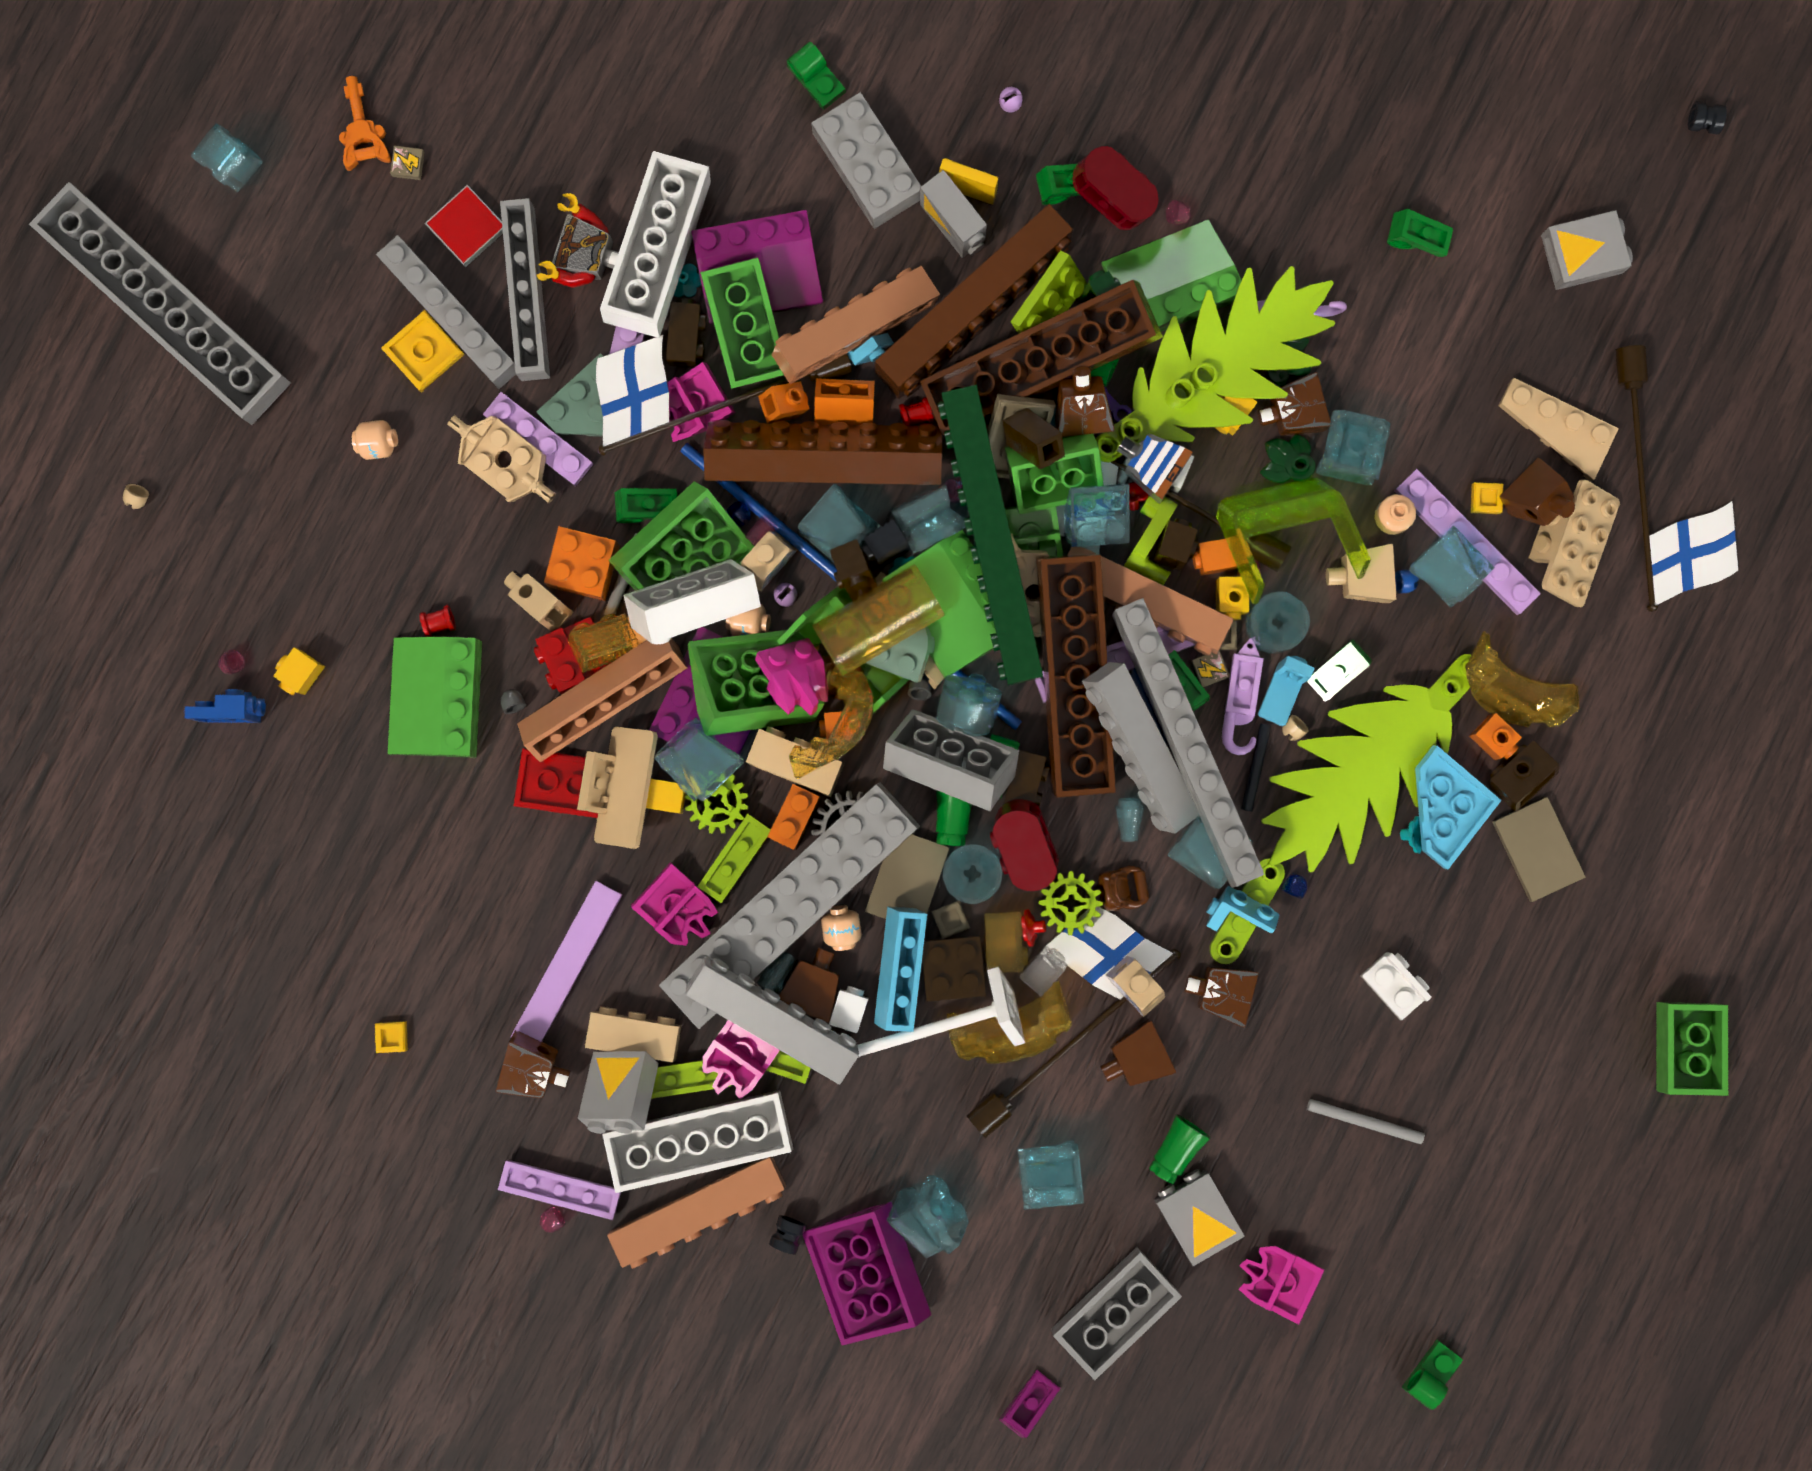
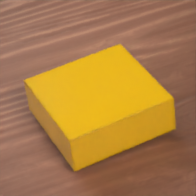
M1474 482L1471 490V513L1501 514L1503 503L1499 496L1503 493V484Z
M407 1021L375 1023L376 1053L408 1051Z

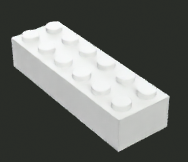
M655 151L652 152L600 307L604 323L660 338L693 238L691 230L696 229L711 183L709 166Z
M780 1090L646 1121L644 1130H632L630 1134L620 1133L615 1130H607L602 1134L615 1193L790 1153L793 1150Z

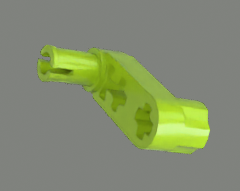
M1148 497L1140 512L1152 520L1123 567L1161 585L1165 584L1171 572L1150 561L1148 553L1178 504L1167 497H1164L1160 504L1152 497Z

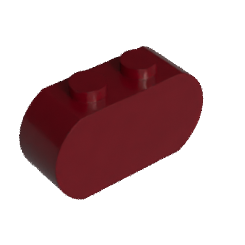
M1101 146L1095 148L1076 165L1073 171L1072 179L1075 191L1118 229L1130 230L1137 227L1149 218L1157 208L1158 192L1156 186L1148 180L1144 173L1134 168L1124 155L1115 151L1112 147Z
M1016 799L1005 803L998 810L993 831L990 832L993 847L995 849L999 848L1002 855L1000 858L1002 871L1005 875L1009 874L1012 884L1022 890L1038 891L1044 889L1056 877L1059 858L1041 809L1037 804L1024 799Z

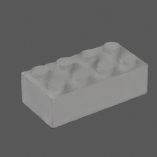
M861 92L811 123L814 137L874 229L920 201V183Z
M912 709L886 741L883 769L991 811L1015 778L1019 750Z
M1136 1247L1053 1326L1051 1331L1053 1337L1095 1381L1182 1296L1145 1254Z

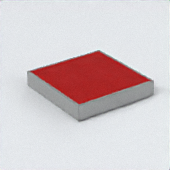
M468 185L425 222L426 226L464 267H467L503 234L502 221Z

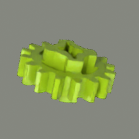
M722 770L719 772L718 777H715L712 771H708V779H704L700 775L697 776L700 784L698 786L690 784L689 787L694 792L692 795H685V798L691 801V805L685 807V810L694 812L690 821L699 820L698 829L700 830L708 825L709 833L714 834L716 827H719L722 834L726 833L727 825L736 829L737 826L734 821L745 818L740 814L741 810L749 809V806L743 804V800L748 798L749 795L740 792L744 784L738 783L735 785L736 776L733 774L728 779H725V771ZM712 783H722L716 790L709 791L704 788ZM731 790L734 791L736 796V808L730 804L729 795ZM706 794L716 798L721 794L723 796L721 801L728 807V810L719 807L713 810V803L706 797ZM698 797L704 801L705 810L703 814L700 813L698 808ZM725 813L730 816L724 821L712 822L716 815Z
M1069 871L1065 879L1061 873H1058V881L1056 883L1053 881L1049 885V890L1041 889L1040 891L1046 896L1045 900L1038 901V904L1045 906L1046 909L1040 915L1049 916L1050 919L1046 925L1049 927L1054 923L1057 924L1056 932L1058 933L1063 928H1067L1068 935H1072L1074 928H1077L1082 934L1084 933L1083 925L1094 926L1091 920L1092 916H1101L1099 912L1095 911L1097 906L1103 905V902L1096 901L1095 898L1101 891H1093L1091 887L1094 881L1090 880L1085 883V874L1083 873L1077 879L1074 878L1073 871ZM1065 884L1064 892L1058 898H1052L1054 891ZM1076 884L1085 889L1089 898H1082L1077 893ZM1069 895H1072L1073 900L1084 902V904L1074 906L1072 911L1068 912V907L1057 904V902L1068 900ZM1051 908H1058L1064 914L1065 922L1060 921L1054 915ZM1082 909H1089L1086 916L1076 922L1077 914Z

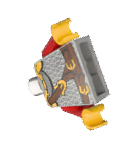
M567 193L562 195L569 199V207L567 208L562 203H558L557 206L563 212L572 211V215L567 214L553 261H544L538 264L545 267L548 274L539 273L537 278L541 281L552 278L553 282L576 288L590 284L594 279L601 280L605 267L614 268L619 252L611 250L613 240L609 235L608 228L600 218L584 205L578 204L575 195Z

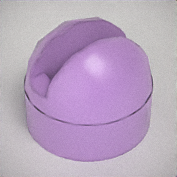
M1015 87L1005 88L999 98L1001 108L1006 112L1017 111L1022 105V94ZM1012 94H1016V95H1017V96L1012 97L1011 99H1009V100L1006 101V102H1005V100H1004L1006 97H1008V96H1010V95H1012Z
M790 583L779 584L774 590L775 601L783 607L793 605L797 600L796 588ZM789 587L791 591L783 600L779 599L778 597Z

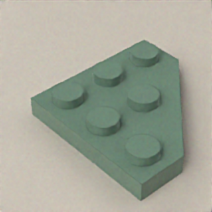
M601 353L536 411L557 435L572 434L603 437V415L596 384L597 359L604 357Z

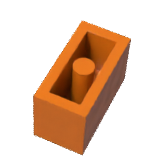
M816 378L814 422L818 424L844 422L848 425L873 423L875 381Z
M792 784L769 832L768 838L796 850L821 797Z

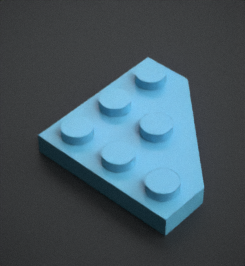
M1433 745L1415 768L1421 846L1424 853L1442 868L1448 870L1501 802V799L1441 748Z

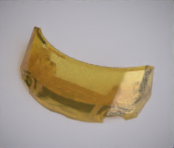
M1483 631L1466 666V675L1471 687V694L1487 712L1497 713L1504 721L1519 726L1529 727L1531 723H1545L1548 727L1560 726L1580 709L1578 686L1575 684L1543 683L1517 674L1498 658V652L1493 650L1491 646L1490 634Z
M838 666L834 667L830 675L831 685L837 687L838 698L844 700L845 707L828 740L814 737L810 747L805 749L797 745L793 747L789 759L796 779L803 778L845 755L866 733L865 731L872 720L874 701L871 688L863 672Z
M1060 981L1053 982L1051 987L1036 1000L1018 1008L1026 1043L1014 1046L999 1025L998 1019L991 1017L949 1030L950 1041L959 1058L969 1061L972 1058L981 1057L985 1058L987 1063H1008L1035 1056L1056 1044V1037L1061 1032L1068 1031L1072 1026ZM952 1012V1013H948V1014H947V1018L953 1017V1016H956V1015H959V1014H956V1013H953V1012Z

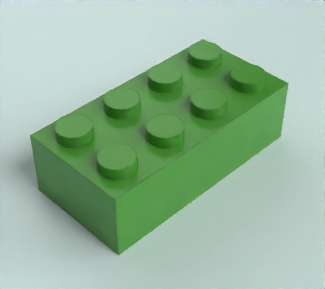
M756 257L700 272L731 389L784 375L771 355L779 336L759 258Z

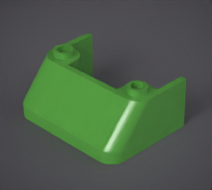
M838 586L805 611L777 642L782 645L793 635H796L799 640L809 638L814 647L823 642L838 659L852 660L862 667L864 671L861 681L862 685L857 689L856 694L860 705L867 711L855 722V725L859 728L909 680L864 663L872 634L881 623V620L864 601L853 602L846 589H840ZM847 668L852 673L853 668Z

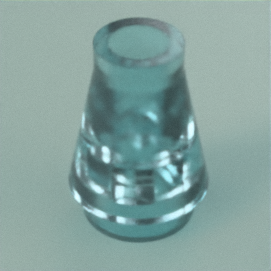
M1120 798L1115 809L1121 841H1138L1144 812L1142 801L1138 798Z
M784 951L759 974L760 978L756 983L764 990L768 988L777 994L782 992L798 961Z

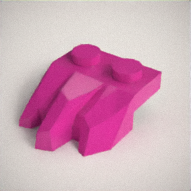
M705 362L700 363L680 378L674 377L667 382L669 390V422L728 400L708 364ZM730 405L674 426L675 430L671 434L672 440L675 442L707 431L708 422L725 420L736 412Z
M809 638L757 652L755 661L769 681L767 690L776 704L788 715L794 711L795 705H799L812 716L818 709V700L828 702V684L824 661Z
M671 862L631 905V908L652 925L669 943L683 946L688 944L687 933L689 931L700 938L710 935V931L703 922V916L708 915L712 917L718 913L708 896Z
M728 1020L703 1055V1072L710 1073L715 1071L718 1073L712 1086L717 1094L721 1093L729 1085H734L736 1087L735 1094L739 1099H742L753 1090L780 1050Z
M1277 1246L1260 1247L1259 1254L1263 1259L1261 1264L1246 1259L1239 1265L1252 1277L1251 1284L1243 1283L1239 1290L1257 1305L1299 1325L1325 1269Z

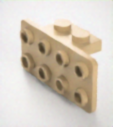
M1579 480L1572 501L1575 504V510L1570 517L1563 518L1558 515L1549 525H1540L1529 559L1537 563H1548L1542 581V588L1575 607H1583L1620 505L1618 498L1588 480Z
M614 727L611 733L608 755L587 751L577 810L598 813L594 835L596 843L632 849L639 847L658 738L656 732Z

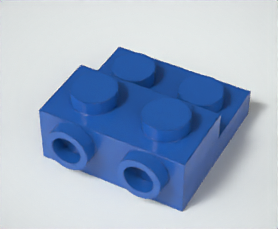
M227 689L225 690V695H215V703L211 701H195V707L185 706V719L203 723H261V716L265 715L266 704L264 699L252 696L251 692Z

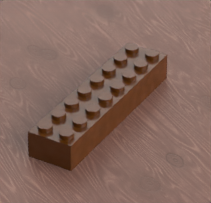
M1048 204L875 361L876 375L898 399L904 395L907 397L911 396L920 387L918 382L923 377L934 375L942 366L940 362L947 356L950 358L954 357L962 349L961 343L969 336L971 339L975 338L984 329L982 324L990 317L993 320L1005 310L1004 304L1011 298L1014 300L1018 299L1027 290L1025 285L1033 278L1035 281L1039 280L1048 269L1047 265L1055 259L1060 250L1065 253L1069 252L1068 246L1072 242L1071 236L1073 232L1071 226Z
M1132 279L921 380L920 383L940 431L944 435V431L949 430L947 419L941 420L937 402L943 401L942 392L977 385L984 420L991 418L997 394L1028 398L1037 397L1058 387L1062 380L1073 379V370L1077 367L1085 366L1092 371L1161 339L1163 336L1140 282Z
M728 420L708 422L703 448L705 481L941 485L942 433L939 426L933 424L906 426L902 423H894L889 426L867 422L861 425H848L844 422L818 424L813 421H807L802 424H789L786 421L759 423L755 420H748L743 423H733Z
M1086 554L1036 558L1052 793L1056 797L1116 793L1112 738L1108 730L1101 725L1099 721L1100 715L1095 705L1088 700L1086 688L1082 682L1107 664L1101 555Z

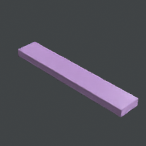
M595 881L514 1031H520L543 1042L620 901L621 893Z

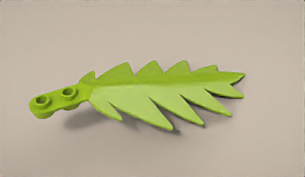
M1290 266L1272 288L1259 313L1253 272L1251 268H1247L1237 289L1225 333L1212 292L1208 290L1205 293L1192 341L1191 359L1177 317L1173 316L1160 343L1150 378L1149 390L1144 369L1140 367L1137 371L1132 392V407L1134 411L1116 423L1113 432H1104L1096 438L1100 461L1112 462L1122 456L1117 449L1127 436L1124 433V430L1127 428L1134 432V436L1129 438L1138 444L1146 438L1148 433L1167 441L1192 442L1195 437L1178 427H1229L1253 422V418L1219 396L1249 399L1286 398L1288 396L1286 391L1252 369L1288 370L1314 367L1321 364V360L1285 345L1283 342L1313 336L1335 325L1333 320L1314 315V312L1325 300L1333 286V281L1312 284L1295 291L1294 267ZM1104 444L1109 445L1111 452L1105 453L1101 446Z
M1470 654L1459 656L1429 689L1418 685L1404 684L1384 687V692L1405 701L1392 700L1357 704L1328 712L1329 717L1368 737L1337 736L1298 741L1297 745L1338 767L1292 771L1269 778V781L1312 797L1282 807L1261 820L1262 824L1285 829L1276 843L1269 864L1273 866L1305 851L1308 871L1310 873L1314 872L1329 848L1337 825L1339 826L1348 863L1353 864L1362 840L1367 817L1368 800L1371 803L1384 836L1389 837L1395 819L1399 792V773L1401 772L1415 807H1418L1415 768L1433 745L1436 746L1437 737L1441 749L1445 753L1449 752L1452 737V717L1449 710L1479 679L1482 670L1479 660ZM1466 664L1469 665L1471 673L1466 671ZM1448 683L1451 685L1453 693H1450L1448 691Z

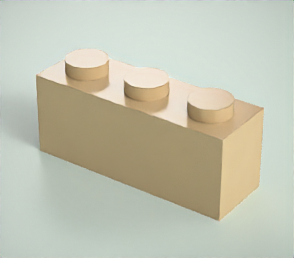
M600 1006L599 1011H593L590 1014L585 1048L607 1052L646 1051L655 1060L674 1062L677 1057L682 1025L675 1024L676 1019L658 1016L657 1021L646 1019V1014L629 1011L628 1016L618 1015L615 1008Z

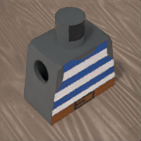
M1149 433L1141 445L1126 436L1117 449L1119 453L1131 460L1125 469L1126 475L1159 504L1193 453L1184 447Z

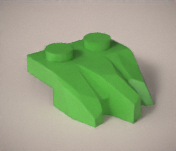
M1016 506L1005 508L1010 533L1013 534L1021 550L1047 551L1049 557L1062 556L1063 550L1056 507L1019 515Z

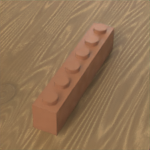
M922 265L914 270L911 268L903 270L896 276V280L890 283L887 281L879 283L872 289L873 292L866 296L863 293L855 296L848 302L849 305L842 309L839 306L831 309L824 315L825 318L818 322L811 320L805 323L798 333L794 335L787 333L777 339L775 342L776 346L771 355L790 384L861 346L872 336L881 335L934 306L940 293Z
M1073 543L1067 556L1096 553ZM1101 556L1103 600L1115 606L1114 611L1143 598L1156 628L1161 627L1168 631V637L1180 643H1183L1184 640L1190 641L1195 644V650L1207 656H1210L1211 652L1216 655L1218 654L1232 626L1233 618Z
M672 638L664 644H652L646 640L517 723L524 746L539 762H542L687 669L679 646Z
M773 1157L760 1159L611 1230L607 1237L621 1267L630 1265L633 1269L648 1261L646 1256L657 1252L660 1256L675 1248L673 1243L684 1239L687 1243L702 1235L700 1230L711 1226L714 1230L729 1222L727 1217L738 1213L741 1217L756 1209L754 1204L765 1200L766 1204L781 1198L783 1196L781 1191L785 1190L786 1184Z

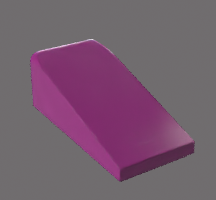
M1036 1370L1006 1408L999 1420L1021 1438H1027L1060 1390V1387Z

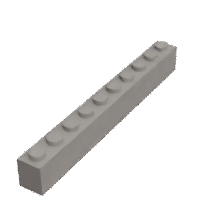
M1139 599L1115 609L1112 614L1114 622L1231 888L1265 875L1144 599Z

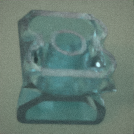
M1334 410L1325 451L1317 465L1316 473L1363 485H1372L1374 480H1379L1391 423L1385 419L1346 410Z
M942 482L941 485H934L890 509L913 554L966 528L963 518L950 508L947 487Z
M833 484L798 525L799 533L832 561L829 550L855 539L858 540L862 547L865 545V535L869 536L870 532L874 533L875 529L880 527L876 521L847 498L841 487L837 484Z
M1452 526L1410 565L1409 571L1425 581L1451 608L1457 602H1462L1482 584L1483 579L1495 567L1455 526Z
M697 718L688 722L657 752L654 758L659 763L661 769L667 772L677 782L680 789L687 793L693 801L697 798L701 801L708 799L744 763V759L739 754L719 743L713 735H706L701 722Z
M1200 816L1187 824L1167 856L1214 889H1220L1227 881V877Z
M1069 1140L1055 1146L1018 1149V1169L1024 1210L1084 1203L1079 1150L1074 1140Z
M935 1175L927 1176L919 1192L913 1187L899 1191L887 1218L890 1226L925 1258L941 1251L950 1254L961 1244L969 1223L963 1205L959 1201L952 1199L947 1184L943 1179L937 1178Z

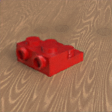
M588 617L566 628L561 627L535 639L538 646L533 648L539 663L545 662L549 673L545 674L547 682L552 690L557 689L560 694H564L612 663L592 617Z

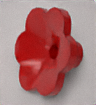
M1129 483L1125 487L1115 490L1114 499L1116 503H1125L1128 505L1129 510L1135 511L1140 508L1139 501L1148 499L1149 495L1136 483Z
M1025 909L1024 915L1021 917L1023 938L1029 947H1033L1037 933L1046 932V923L1044 920L1035 921L1034 915L1031 914L1030 910Z

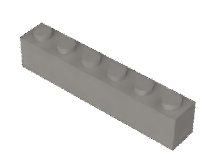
M529 198L500 201L515 373L521 381L550 379L542 281L537 278V274L541 273L538 265L540 259L535 208Z
M398 235L376 254L498 389L516 375L515 363Z
M1108 662L1082 681L1086 688V696L1095 705L1100 715L1099 721L1101 725L1108 730L1113 740L1112 746L1114 750L1121 755L1126 765L1125 771L1127 775L1134 780L1139 790V798L1147 805L1152 815V823L1160 831L1177 833L1197 818L1199 813L1185 781L1125 663Z
M705 956L686 985V996L837 1084H841L859 1057L857 1042L851 1036L845 1033L837 1034L822 1019L816 1018V1020H813L805 1015L806 1012L798 1005L784 1003L774 991L768 988L762 990L755 986V982L747 975L742 973L737 975L728 970V965L717 958L711 960Z

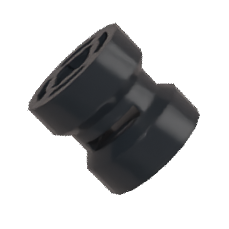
M1695 101L1689 113L1688 130L1698 132L1702 129H1707L1709 134L1719 135L1726 121V105L1715 104L1711 107L1707 106L1706 102Z
M779 1215L776 1223L777 1231L771 1236L769 1245L779 1251L796 1255L799 1247V1236L804 1234L807 1225L791 1217Z

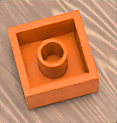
M558 526L544 584L550 588L606 601L614 571V566L608 560L619 551L620 545L613 539Z

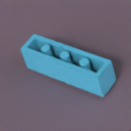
M887 906L874 1024L886 1031L914 1032L927 913L916 908Z

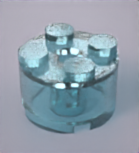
M215 123L195 147L191 157L202 166H207L213 171L211 174L222 184L228 185L238 192L259 169L263 161L239 138L236 139L234 136L228 135L230 131Z
M1273 592L1265 595L1250 608L1246 617V632L1249 639H1252L1258 650L1270 654L1284 653L1297 646L1306 636L1310 626V616L1306 606L1302 601L1287 592ZM1275 616L1277 621H1283V625L1279 630L1271 622L1275 619Z
M971 674L969 678L947 675L943 684L936 719L941 725L954 731L955 726L963 728V734L981 736L989 734L995 724L1002 691L986 683L987 678L979 674Z
M977 844L964 845L954 850L947 857L942 871L943 882L947 891L955 899L968 904L981 903L991 898L999 889L1002 881V867L996 855L988 848ZM971 865L976 866V871L980 872V878H975L973 883L968 882V877L964 876V870H969Z

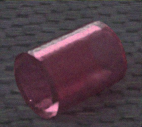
M760 517L745 534V538L755 546L768 531H776V529L764 518Z

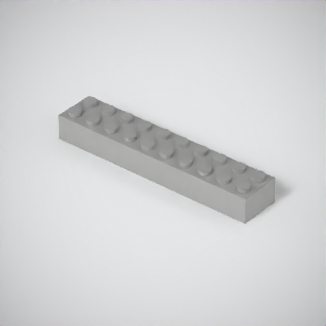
M70 182L29 223L45 240L249 424L253 425L291 384L286 377Z
M881 782L877 783L659 986L691 1022L700 1029L717 1013L686 996V985L705 956L711 960L717 958L727 964L728 970L737 975L742 973L754 980L913 834L920 825Z

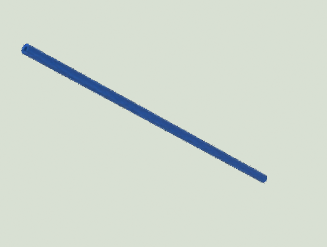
M686 443L680 452L704 471V456ZM716 481L836 581L833 573L837 572V569L833 563L734 481ZM961 670L950 676L1014 730L1022 723L1018 717Z

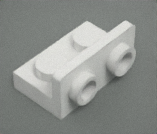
M1386 952L1360 976L1398 1019L1403 1020L1423 1001H1428L1432 998L1427 992L1430 988L1421 977L1417 975L1414 978L1407 970L1410 965L1399 953L1394 955L1393 953Z

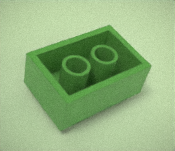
M1094 434L1062 437L1065 457L1041 470L1012 448L1005 447L1012 495L1019 515L1105 496L1099 447Z
M1656 1002V1091L1670 1095L1728 1096V1005L1717 1003Z

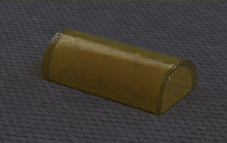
M914 564L812 626L839 672L844 676L945 616Z

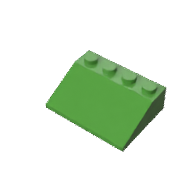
M1209 219L1101 263L1105 273L1109 271L1113 278L1116 277L1120 281L1121 285L1132 279L1140 282L1160 332L1167 330L1173 316L1177 317L1179 325L1197 318L1205 293L1208 290L1212 292L1217 309L1232 304L1241 283V278L1235 264Z
M694 481L608 561L625 581L637 591L730 559L741 565L742 560L754 546L708 488Z
M962 529L941 540L882 579L902 613L917 615L927 622L926 626L935 640L934 652L929 655L945 679L994 650L990 634L996 633L993 621L987 623L984 605L989 604L987 593H981L977 576L982 575L980 563L974 564L970 549L973 545Z
M787 630L689 641L688 651L696 707L705 736L816 720L825 704L824 702L818 700V709L812 716L799 705H795L794 711L788 715L776 704L768 692L769 681L755 661L757 652L781 646L777 640ZM793 635L782 645L798 641L799 639L796 635Z
M465 637L394 638L388 754L476 758L482 641L477 638Z

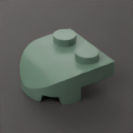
M910 613L894 615L883 620L872 634L864 663L916 683L921 682L929 654L934 652L935 647L934 637L931 636L930 630L926 626L927 622L921 617Z

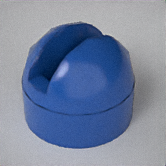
M1398 570L1395 573L1397 593H1410L1418 587L1416 582L1419 581V578L1415 572Z

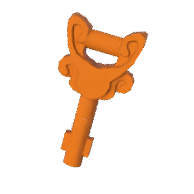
M349 76L346 78L347 86L343 87L346 99H350L354 122L348 124L346 127L347 131L341 132L339 135L340 142L345 146L343 155L344 166L348 171H351L359 164L358 161L378 158L382 162L391 163L390 153L381 140L385 138V129L381 125L375 126L371 120H365L361 96H364L362 84L358 83L356 76ZM361 143H374V146L356 149V146Z

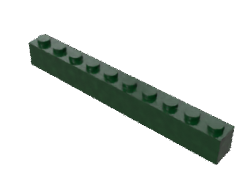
M977 385L942 392L943 401L937 402L941 420L947 419L949 430L944 431L947 448H954L956 459L950 461L954 478L960 477L962 488L957 489L961 507L967 505L969 517L964 518L967 535L973 534L976 546L970 547L974 564L980 563L982 575L977 576L980 592H986L989 604L984 605L987 623L992 621L994 623L996 633L990 634L994 652L1000 650L1002 662L997 663L1000 680H1007V685L1010 686L1043 678V673Z

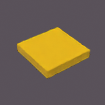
M946 158L942 160L939 173L944 170L963 195L992 205L994 204L999 179L997 176Z
M425 310L381 347L420 392L424 391L465 355Z

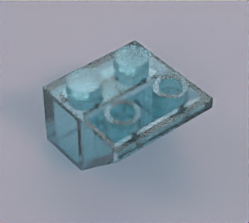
M1129 484L1071 487L1069 489L1064 509V539L1071 547L1130 543Z

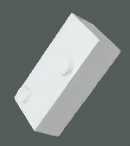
M732 559L623 595L631 628L652 644L667 643L671 640V637L761 607L754 573Z

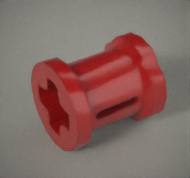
M927 397L918 403L907 406L904 404L899 405L901 418L906 426L925 421L929 423L934 422Z
M445 605L442 610L428 614L426 612L419 613L421 626L426 637H432L433 633L450 629V631L456 630L454 615L449 605Z

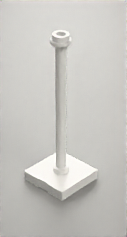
M999 967L987 970L994 1000L992 1005L916 1027L914 1032L902 1031L859 1044V1057L991 1017L998 1019L999 1025L1014 1046L1024 1044L1026 1042L1015 992Z

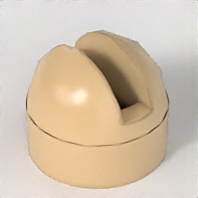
M128 484L123 493V501L126 506L130 504L132 509H139L147 502L149 492L142 486Z
M1291 715L1286 725L1282 726L1284 736L1290 734L1288 739L1291 741L1301 739L1309 731L1307 725L1296 715Z

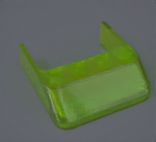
M1312 477L1305 481H1294L1226 497L1219 503L1216 516L1252 604L1259 603L1265 584L1247 543V538L1331 518L1357 579L1364 577L1370 564L1371 558L1344 497L1340 492L1319 478Z

